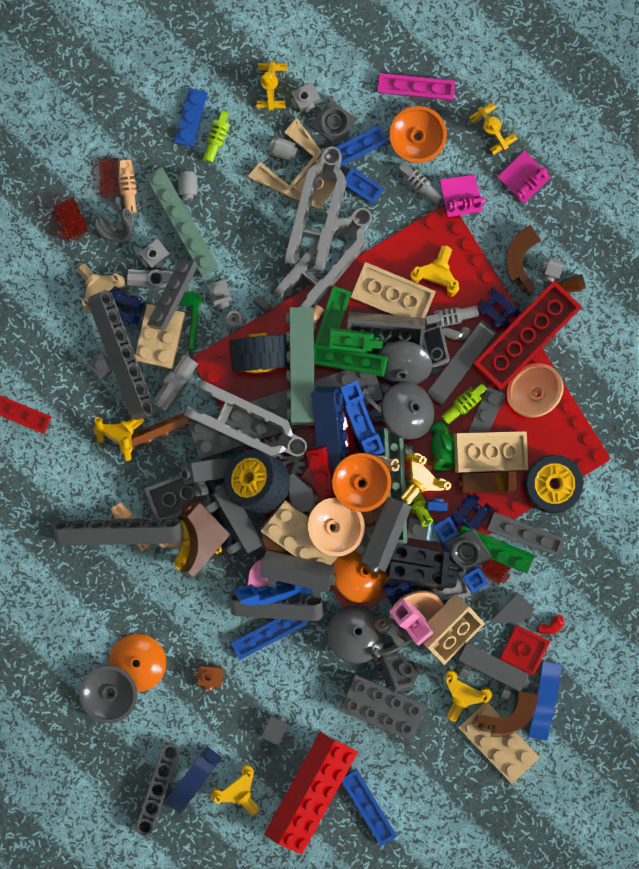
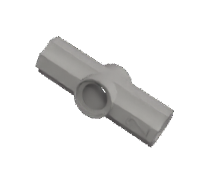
M128 269L127 286L152 287L155 289L165 288L173 271ZM153 275H160L162 277L161 282L154 284L151 281Z
M184 354L175 369L169 372L164 379L163 387L153 403L167 412L176 397L181 395L186 389L188 379L197 368L198 363Z

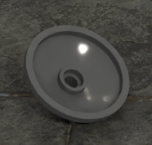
M406 341L392 342L383 346L376 354L388 358L384 377H379L384 382L393 386L402 382L418 385L428 378L432 370V360L429 353L415 343Z
M410 382L398 383L389 388L382 399L381 413L388 429L396 436L408 440L417 439L425 435L431 428L434 421L433 403L426 391L420 386Z
M350 606L337 612L330 621L327 630L328 643L333 653L341 660L353 664H361L372 660L373 658L370 656L373 648L382 649L385 641V634L378 632L375 628V622L380 618L370 609L361 606ZM359 629L361 635H356L355 630Z
M105 665L95 668L86 675L80 687V701L83 709L91 718L101 723H116L125 719L133 711L137 703L138 691L135 681L128 672L117 666ZM108 689H112L114 695H109Z

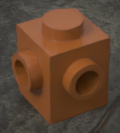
M200 666L199 670L196 669L195 681H198V686H202V690H213L214 687L221 688L224 668Z

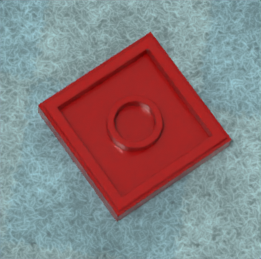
M515 624L499 659L534 676L551 641Z

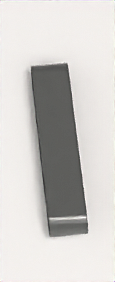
M483 320L478 324L427 392L432 400L440 406L444 404L497 331Z
M234 591L229 594L230 611L234 616L317 621L323 617L322 598H315L313 595L295 594L270 604L245 605L240 603Z
M169 743L161 751L136 825L137 832L142 836L150 835L155 828L180 754L179 747L176 744ZM169 747L174 748L176 751V755L172 758L168 757L165 753ZM167 766L170 771L169 775L162 776L159 768ZM156 784L161 785L163 793H154L153 786ZM154 803L157 806V811L150 813L147 810V804ZM142 822H148L151 829L143 831L140 826Z

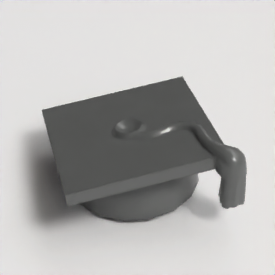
M330 95L327 98L328 104L311 127L338 146L357 118L333 101L334 97Z
M474 528L445 542L452 553L453 560L461 567L458 573L460 577L465 576L467 568L491 557V554Z

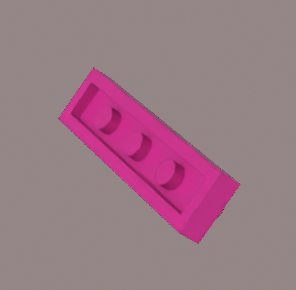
M379 74V94L453 101L455 81Z

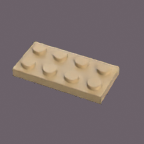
M365 262L351 299L390 315L425 318L436 291Z
M527 432L454 434L455 473L528 470Z
M284 500L263 525L261 532L295 557L332 565L338 556L323 554L314 547L307 532L308 516Z
M488 702L483 703L458 728L513 784L540 757L517 733L495 738L490 737L491 729L489 731H482L478 727L473 726V719L477 714L502 718Z

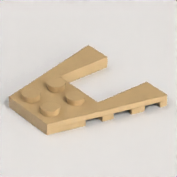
M296 118L284 134L313 158L290 185L261 162L248 175V178L300 202L307 171L312 166L320 163L322 151ZM322 177L318 180L312 208L320 210L331 197V192H334L336 185L333 179Z

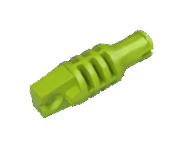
M221 111L219 120L214 118L206 139L208 145L202 159L203 161L213 163L218 148L222 147L230 124L226 123L229 115L228 112Z
M483 383L475 390L471 386L453 401V406L441 416L447 425L460 414L465 415L482 400L480 395L487 390Z
M410 479L405 480V491L410 486ZM419 492L408 505L411 506V512L417 515L421 525L426 527L428 526L426 520L431 524L433 519L427 511L426 501Z

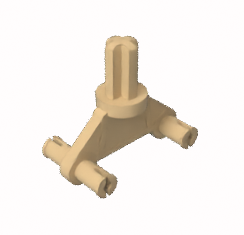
M86 264L80 265L77 269V272L86 281V293L84 300H82L84 310L92 314L88 305L90 296L103 290L109 291L114 286L120 290L126 288L124 278L117 273L109 276H99V274H94Z

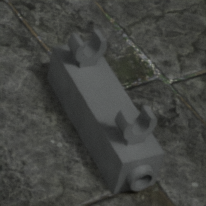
M235 457L182 465L181 477L184 485L194 484L193 493L195 497L207 495L208 488L205 482L225 479L228 465Z
M221 483L212 488L214 492L210 493L209 496L213 502L207 504L204 508L209 513L217 509L235 539V543L225 548L228 554H234L238 550H241L243 554H249L264 545L244 508L229 499L225 491V485Z
M387 497L385 504H381L376 508V511L381 512L367 548L359 545L355 549V552L363 555L361 562L368 565V570L378 573V570L386 572L411 510V506Z
M269 550L266 551L262 560L260 577L268 578V587L275 588L276 582H285L314 589L313 597L320 599L321 592H328L330 586H334L336 581V574H333V565Z
M469 643L464 645L457 659L464 663L459 676L466 679L473 667L506 684L500 694V697L508 700L513 688L521 692L522 688L526 689L530 682L529 674Z

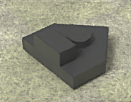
M400 653L380 658L383 666L381 673L388 688H392L395 693L410 690L413 687L422 665L405 659V656Z

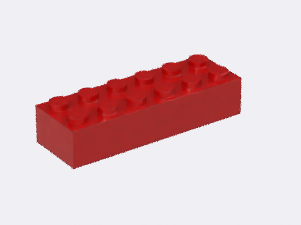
M554 280L474 362L473 366L501 391L582 306Z
M320 731L264 835L280 846L303 854L358 751Z

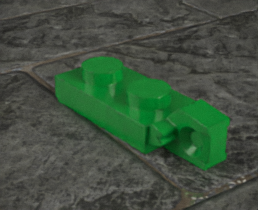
M330 328L328 348L367 353V351H372V348L382 349L383 338L373 337L374 334L369 332Z

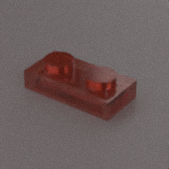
M118 158L99 159L101 198L119 197Z

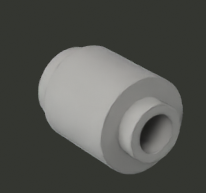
M273 137L268 151L276 157L290 161L291 158H295L298 148L295 147L296 143L280 137L278 139Z
M180 172L178 177V195L182 196L183 200H193V197L197 196V177L195 172Z

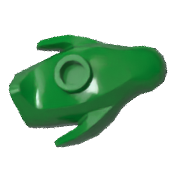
M437 422L429 429V432L433 434L430 443L431 453L435 462L433 467L435 470L455 468L454 436L443 422Z

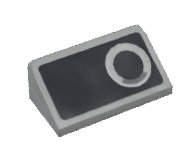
M442 326L425 330L424 347L431 357L432 367L448 365L449 355Z

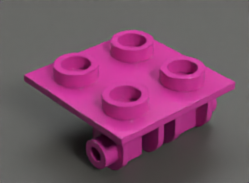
M526 151L520 154L498 176L523 204L551 177L547 174L548 171L541 167Z
M475 175L439 180L447 217L483 212L482 204H485V198L479 195Z

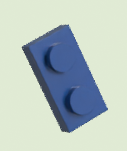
M353 167L345 177L346 187L373 205L384 190L382 186Z
M432 498L431 502H427V511L446 512L448 503H443L444 499Z

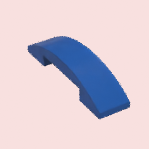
M358 380L339 387L340 393L343 395V406L363 453L377 456L385 452L379 434L375 432L363 402L364 396Z
M448 517L433 526V529L444 551L449 552V557H452V553L445 542L459 536V532L451 518ZM458 565V568L456 570L457 573H459V571L461 570L460 565ZM477 565L467 568L465 576L460 577L472 594L489 584Z
M277 582L275 588L268 587L267 585L255 589L250 584L234 589V593L241 604L265 605L289 598L306 587Z
M542 662L537 691V706L531 719L528 737L548 740L558 694L561 664Z

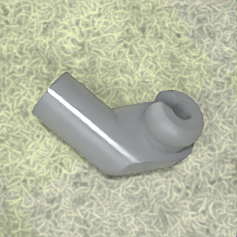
M444 327L443 334L444 337L453 340L466 341L471 334V330L463 327L461 332Z

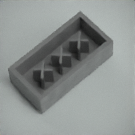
M349 311L347 330L373 333V337L383 338V346L392 342L406 341L423 347L425 318ZM372 348V351H367V353L376 355L380 349Z
M355 674L340 711L412 741L427 705L399 692L394 693L392 689Z

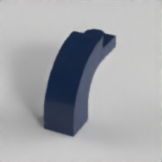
M206 746L165 803L181 814L222 757Z

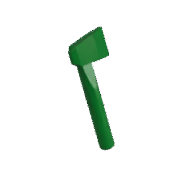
M185 291L180 301V306H192L188 349L193 351L196 349L199 307L203 303V296Z

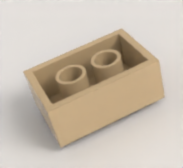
M147 304L135 353L138 363L173 370L186 314L175 311L165 331L153 329L147 323L156 306Z
M455 594L427 622L434 633L423 644L445 665L485 623Z

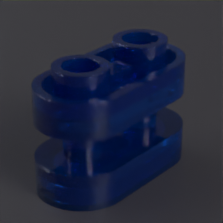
M492 287L488 291L491 298L487 302L481 299L477 304L480 307L478 311L485 317L491 316L494 319L492 323L500 330L502 328L507 329L511 324L507 319L511 315L517 318L521 311ZM497 302L506 309L502 314L493 308Z
M113 289V292L110 293L113 295L117 308L119 304L130 307L128 313L118 310L122 321L138 325L140 317L135 316L137 310L143 311L145 303L142 302V298L134 295L129 298L124 296V292Z
M475 493L472 496L468 494L462 502L464 506L460 511L456 509L450 518L456 528L461 524L476 530L493 507L488 503L482 507L478 504L479 496ZM473 509L477 512V515L470 522L466 517Z
M396 583L391 586L390 584H382L392 607L406 594L415 592L412 585Z

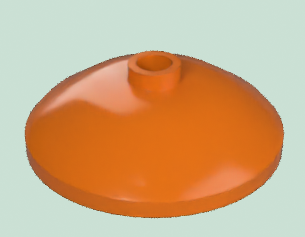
M412 106L404 109L394 118L390 127L389 137L392 148L399 157L412 163H425L441 153L446 143L447 130L443 119L437 112L424 106ZM415 134H420V135H421V139H420V140H416V139L414 138V135H415Z
M357 453L346 457L339 463L333 475L332 485L336 498L343 506L356 512H367L378 508L387 499L391 489V476L387 466L379 458L371 454ZM360 480L365 481L366 485L364 487H359L358 482Z
M354 550L347 555L338 556L334 561L333 574H336L334 585L338 592L347 600L365 603L381 594L386 585V572L378 570V573L368 570V565L361 562L363 556ZM363 569L367 571L366 575L363 574Z
M132 634L122 638L114 645L109 656V665L120 667L128 672L136 683L137 691L142 692L151 689L162 679L166 669V656L163 648L155 639L143 634ZM134 660H139L140 665L138 667L133 665Z

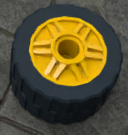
M249 334L246 338L229 340L233 372H269L276 368L289 366V363H287L288 345L286 334Z
M248 450L240 453L228 465L224 479L225 491L233 503L252 512L268 513L278 508L283 503L285 497H287L288 489L290 488V475L288 474L287 467L278 459L260 450Z
M562 455L545 456L534 462L526 472L523 482L524 493L527 496V500L539 511L550 514L561 513L572 508L580 500L584 490L583 474L579 470L578 465L569 458ZM551 479L557 482L558 486L556 489L550 487L549 482Z

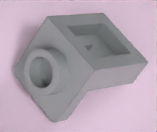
M226 280L207 285L214 308L223 309L230 306L229 303L232 302Z

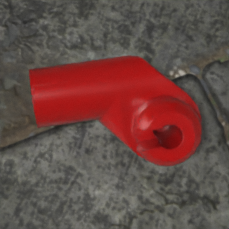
M555 615L549 625L538 624V634H556L564 626L563 616Z

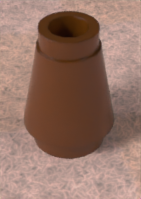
M576 273L558 282L567 293L582 292V289H586L583 274L578 275Z

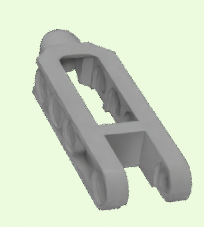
M336 147L326 148L322 153L320 163L312 166L307 171L286 252V263L296 264L303 236L319 239L318 254L313 269L323 271L325 268L347 184L345 176L340 170L342 156ZM324 177L333 179L336 185L334 192H331L332 200L330 208L326 212L325 227L320 232L307 229L306 225L318 180Z
M359 208L349 218L337 219L331 244L342 232H347L356 241L348 251L345 250L343 252V257L336 265H332L331 271L323 280L317 279L309 272L316 263L318 239L279 284L274 294L281 300L285 299L304 277L315 287L306 296L307 299L300 307H314L366 247L364 232L372 223L371 212L366 208Z
M199 381L196 387L197 390L225 404L218 419L200 413L187 406L184 416L272 457L284 452L295 457L305 454L307 444L304 439L292 433L288 420L205 381ZM235 407L281 429L282 436L278 444L270 446L260 441V439L253 438L240 430L226 425L225 423L232 408Z

